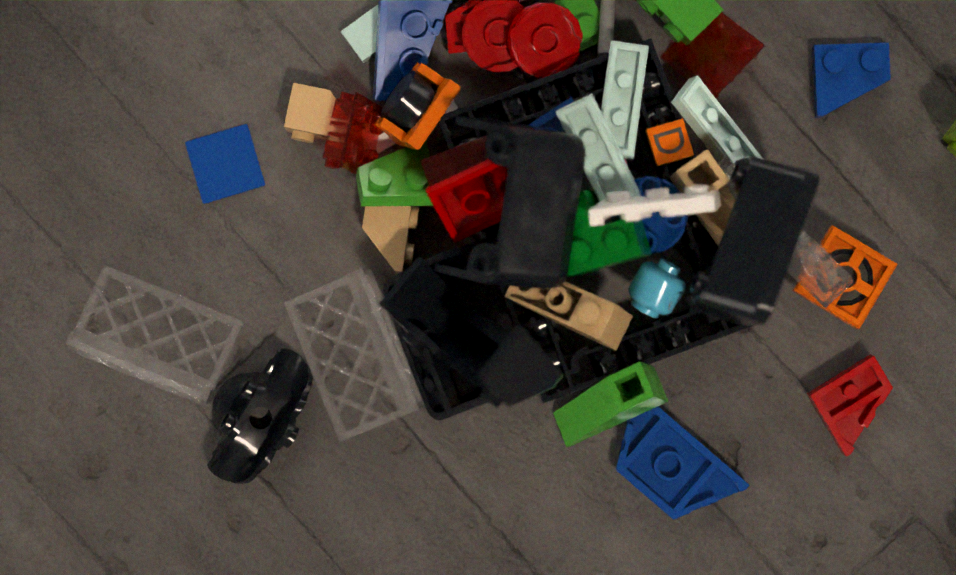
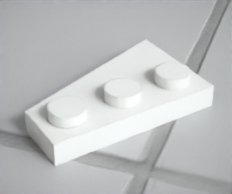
M708 185L684 187L685 193L669 194V188L649 189L645 191L646 196L631 197L630 191L607 193V199L602 200L588 210L590 226L602 225L604 220L611 215H621V219L627 222L651 217L652 212H660L662 217L712 212L721 206L719 190L709 191Z

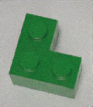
M580 191L567 275L580 276L652 255L642 219L627 222L619 220L606 225L590 226L588 210L598 204V200L594 191Z

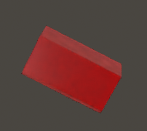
M488 159L425 189L454 243L500 222L508 167L496 165Z

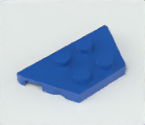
M655 407L627 420L615 470L673 520L696 509L713 504L734 493L746 490L749 487L745 480L660 407Z

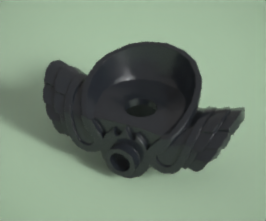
M286 348L278 349L275 356L269 360L261 373H240L228 379L217 390L212 404V418L221 439L212 453L213 457L207 464L208 469L215 476L232 483H249L269 465L277 450L283 446L288 448L292 445L299 432V428L295 426L296 418L307 402L309 389L313 381L310 367L297 353ZM257 407H265L271 413L270 423L264 428H255L250 423V414Z

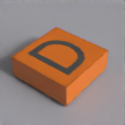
M683 118L646 129V136L656 168L694 156Z

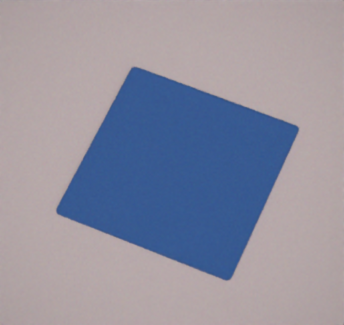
M247 124L185 142L203 204L265 186Z

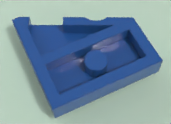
M889 42L821 44L812 47L815 118H822L837 108L848 104L891 80Z

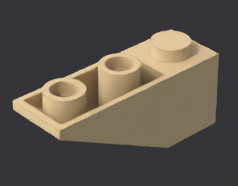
M565 281L561 286L553 289L509 286L504 296L615 351L633 317L618 305Z

